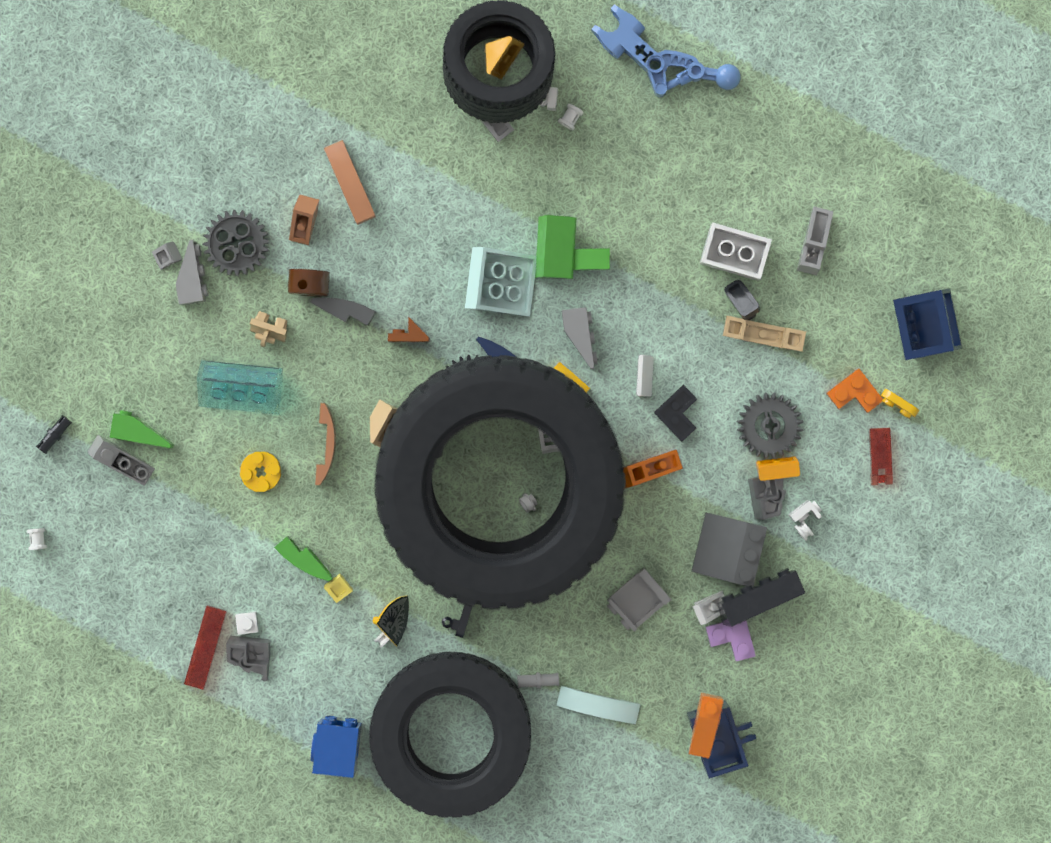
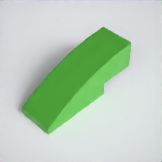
M610 248L575 249L574 271L610 270Z
M289 536L274 547L286 560L305 573L326 581L334 578L308 546L301 551Z

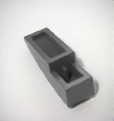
M312 298L310 300L312 304L346 323L352 316L369 326L376 314V311L348 300L338 298Z

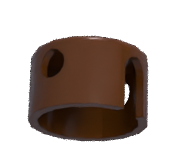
M289 269L288 293L299 296L326 297L329 295L330 272L311 269Z

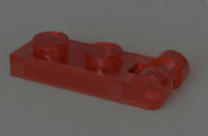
M869 428L871 485H878V483L892 485L890 428ZM878 469H885V475H878Z

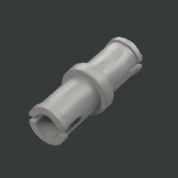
M536 672L534 675H517L518 688L536 687L541 689V686H559V674H540V672Z

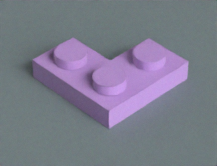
M747 621L732 627L723 625L722 622L706 626L711 647L731 642L735 661L756 656Z

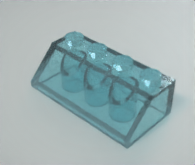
M201 360L197 374L198 406L280 414L283 368Z

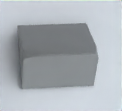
M174 241L165 243L152 251L160 270L182 260Z

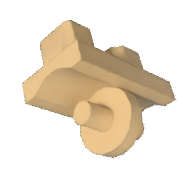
M259 311L255 319L252 318L250 321V331L255 332V338L261 340V347H265L267 342L275 344L276 340L285 342L287 337V320L277 318L275 324L271 325L267 323L269 315Z

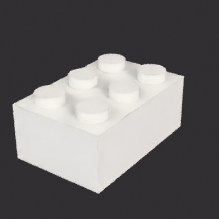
M712 223L699 264L758 281L761 279L772 239Z

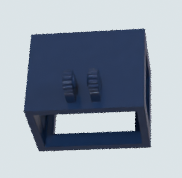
M941 289L893 300L905 360L963 349L951 289Z
M723 701L710 757H701L709 779L748 767L742 744L756 739L755 734L739 737L738 732L752 727V722L735 725L730 706L726 701ZM697 710L687 712L692 732ZM735 762L738 763V764H735V765H732V766H729V767H726V768H723V769H720V770H717V771L714 770V769H717V768H720V767H723V766H726V765H729V764H732V763H735Z

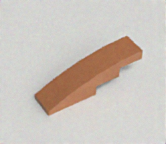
M343 140L325 147L326 155L357 225L376 217Z

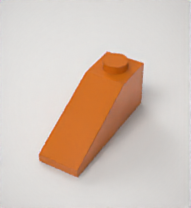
M677 449L623 467L626 482L625 488L633 487L683 469Z
M706 693L700 694L688 754L705 758L710 757L723 705V698L721 696Z

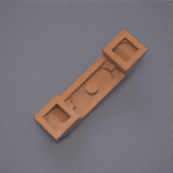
M320 403L319 424H327L325 464L316 465L315 485H321L331 469L336 449L334 420L326 403Z

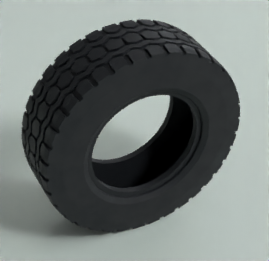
M463 652L430 654L402 668L382 691L370 722L369 744L371 756L376 771L385 786L407 806H411L416 811L425 812L427 815H436L442 818L470 816L498 803L511 791L522 776L531 748V721L528 707L515 682L494 663L482 657H477V655ZM441 694H460L477 702L490 718L494 734L493 743L487 756L474 768L455 774L442 773L426 766L415 754L409 738L410 719L422 703L434 696Z

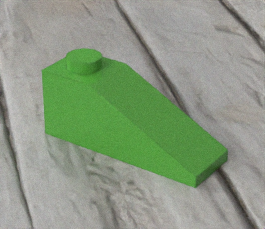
M120 410V414L113 413L109 438L173 448L174 444L138 417L132 416V412Z

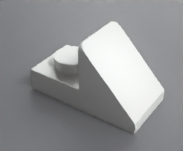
M723 591L694 603L693 608L701 625L707 624L720 616L717 603L722 601Z

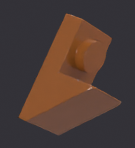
M408 317V333H405V329H393V333H388V342H430V338L410 317Z

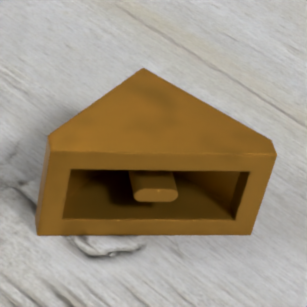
M510 36L487 43V73L502 80L524 44Z

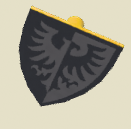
M408 596L398 597L391 601L379 617L375 616L373 618V624L377 625L395 646H398L407 626L409 613Z

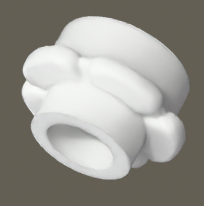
M525 493L519 499L521 506L527 513L532 510L535 511L536 499L532 494L528 495Z

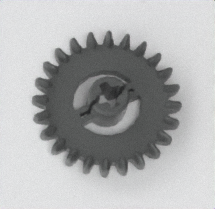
M766 392L763 399L756 395V402L749 399L751 406L743 405L746 412H739V415L743 417L742 420L736 421L742 425V427L737 428V431L743 432L739 439H746L743 446L750 445V453L756 449L757 457L762 452L765 459L768 458L769 453L775 459L777 452L783 457V450L785 449L791 453L789 445L797 447L794 439H801L797 432L803 431L798 425L804 421L797 420L801 412L794 413L797 405L790 407L791 399L783 402L784 395H781L778 399H776L775 392L772 393L771 398H769ZM772 411L779 413L785 423L784 431L778 439H775V434L780 429V422L777 418L772 417ZM762 412H764L765 418L761 421L760 427L763 433L767 434L768 441L760 438L755 429V421ZM769 420H771V423H775V427L772 428L771 432L769 428L765 427V424H769Z

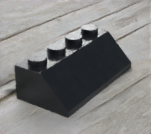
M789 568L777 572L778 576L772 579L769 576L759 580V585L754 587L748 585L741 588V593L737 595L731 593L721 598L722 601L717 603L722 624L729 627L735 626L805 594L806 592L796 570L789 571Z

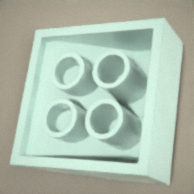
M473 247L465 308L530 317L537 256L486 247Z

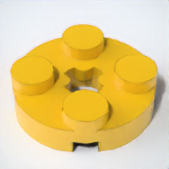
M254 452L243 460L240 467V477L249 489L256 492L268 491L274 488L280 481V463L271 453ZM264 466L266 475H261L258 478L256 468Z

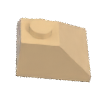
M382 400L378 401L370 416V442L378 447H381L386 429L398 409Z

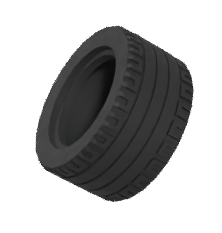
M490 0L471 6L470 9H466L460 14L458 19L454 20L450 30L447 32V36H445L443 46V79L449 96L453 98V102L460 109H463V112L484 122L507 123L526 117L527 114H531L533 110H536L539 104L543 103V99L546 98L551 87L556 52L551 31L548 30L549 27L544 24L545 22L540 16L536 15L528 7L515 2ZM510 36L524 44L523 49L531 59L532 68L522 80L513 85L504 87L487 85L476 79L466 66L465 58L469 51L484 40Z

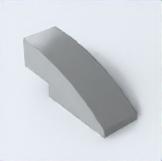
M813 207L797 271L817 276L827 244L833 211Z

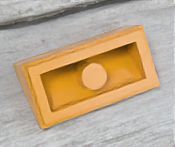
M795 456L759 460L756 462L760 481L800 476L799 461Z

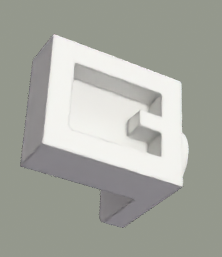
M806 500L788 516L794 522L797 520L802 522L809 516L808 512L811 511L817 519H820L822 516L819 512L822 510L815 501L811 503L810 500Z

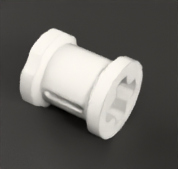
M568 104V109L563 117L559 118L558 122L573 131L576 121L584 112L576 106Z
M45 528L27 530L30 538L29 550L47 548L44 542Z

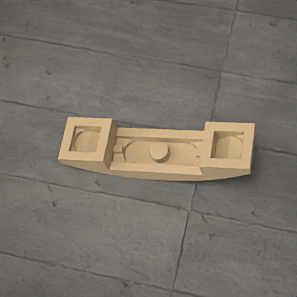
M726 316L723 336L802 352L806 331Z

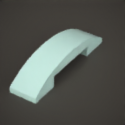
M565 686L560 688L556 705L576 712L636 724L640 708L638 703L613 699Z

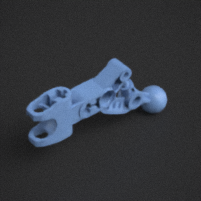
M615 4L610 11L619 21L618 29L614 32H606L596 25L591 29L603 48L614 58L618 59L625 52L647 72L654 94L657 97H663L667 90L679 84L683 86L691 81L697 82L701 79L716 81L720 88L731 90L741 80L739 69L731 64H724L718 69L704 67L694 56L682 52L664 50L657 53L639 37L645 30L642 23L632 14L622 10ZM636 48L638 50L644 49L643 54L648 58L646 63H644L645 57L641 53L636 55ZM652 61H657L661 67L658 70H653L649 64ZM669 66H680L686 69L676 74V78L666 82L665 72Z

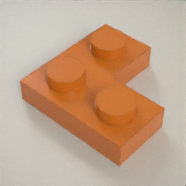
M859 368L826 393L838 409L855 397L866 413L874 409L883 400Z

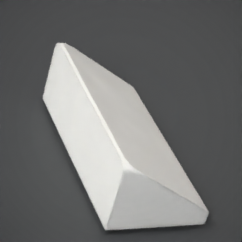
M638 356L637 396H652L653 356Z

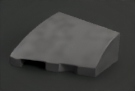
M758 476L748 479L754 519L765 520L781 515L782 500L786 493V490H783V478L760 481Z
M230 636L226 643L227 662L234 666H240L248 673L252 671L263 675L261 680L267 681L270 661V639Z

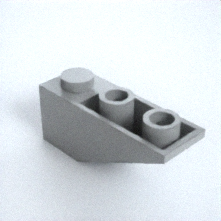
M189 240L175 284L179 305L182 306L205 302L206 296H208L207 285L203 284L202 276H205L204 266L199 264L198 256H201V248L194 240Z
M586 307L562 310L564 332L589 368L594 369V364H597L596 352H592L591 344H595L594 333L589 332V324H592L591 311L587 312Z
M97 435L88 450L89 455L93 459L145 486L155 470L149 464L100 435Z

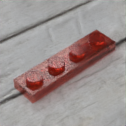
M210 605L206 606L184 681L185 685L202 690L205 689L227 610Z

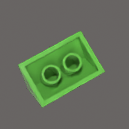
M544 215L538 218L535 278L573 279L576 217Z

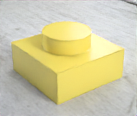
M341 574L324 585V589L336 603L353 592V588Z

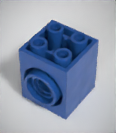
M325 716V719L321 718L317 724V733H314L312 740V774L354 778L357 772L362 723L357 722L355 718H345V721L337 720L335 716Z

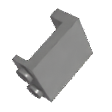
M643 567L607 599L609 602L607 607L614 615L618 613L623 618L620 622L627 630L632 629L635 632L659 608L671 601V598Z

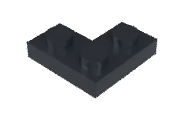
M683 384L653 412L681 442L696 429L683 413L697 398Z

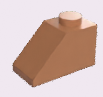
M299 195L293 209L290 241L309 245L318 213L319 199Z

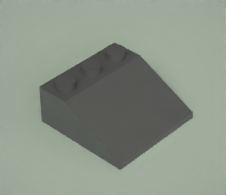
M706 512L691 572L744 586L752 585L753 587L767 527Z

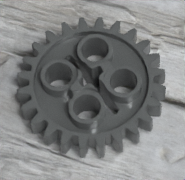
M233 210L232 215L225 211L224 218L218 214L219 221L211 220L213 227H206L210 233L203 235V237L208 239V242H204L202 245L209 248L204 251V254H211L207 260L209 262L215 261L212 266L214 268L221 266L219 271L221 273L227 269V275L231 276L233 271H235L236 276L240 275V271L248 275V268L254 272L255 264L261 266L259 259H266L262 253L269 251V249L264 247L265 244L270 243L269 240L264 239L268 232L261 231L265 225L261 224L258 226L257 224L260 220L258 218L252 221L253 214L251 213L245 217L244 210L240 212V215L237 214L236 210ZM241 225H246L248 227L247 233L243 236L239 235L238 228ZM222 231H227L228 239L221 242L218 237ZM253 236V240L239 243L238 248L231 245L219 250V247L222 245L234 243V238L241 241ZM253 245L254 252L251 255H246L244 253L245 246ZM230 250L233 251V260L226 261L225 253Z

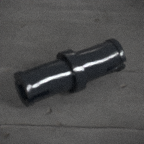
M61 415L51 429L48 428V433L36 447L44 454H47L55 442L61 440V435L72 422L64 415Z

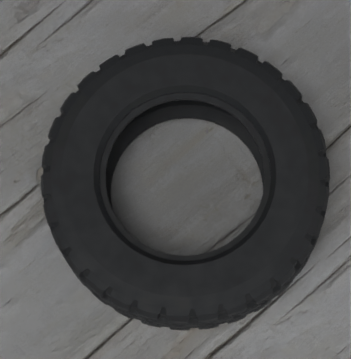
M509 355L475 357L472 360L457 362L444 370L442 369L428 377V380L419 384L398 407L386 429L377 458L374 482L376 508L380 524L384 528V534L390 547L394 548L397 558L405 568L412 570V575L425 586L430 585L433 587V591L447 599L451 597L456 598L457 603L471 607L477 604L481 605L482 609L499 610L501 606H506L507 609H518L525 607V603L531 602L532 605H536L549 600L550 595L555 594L558 596L572 587L571 583L582 580L592 570L591 566L594 563H598L608 549L606 547L607 544L613 540L619 526L617 522L623 512V495L626 485L625 473L623 471L624 463L616 436L607 419L594 400L572 379H569L563 373L550 366L548 367L527 358L522 359ZM510 418L536 427L553 441L564 460L565 485L556 510L540 528L529 535L511 541H486L464 533L445 516L433 490V468L443 447L460 430L485 419Z

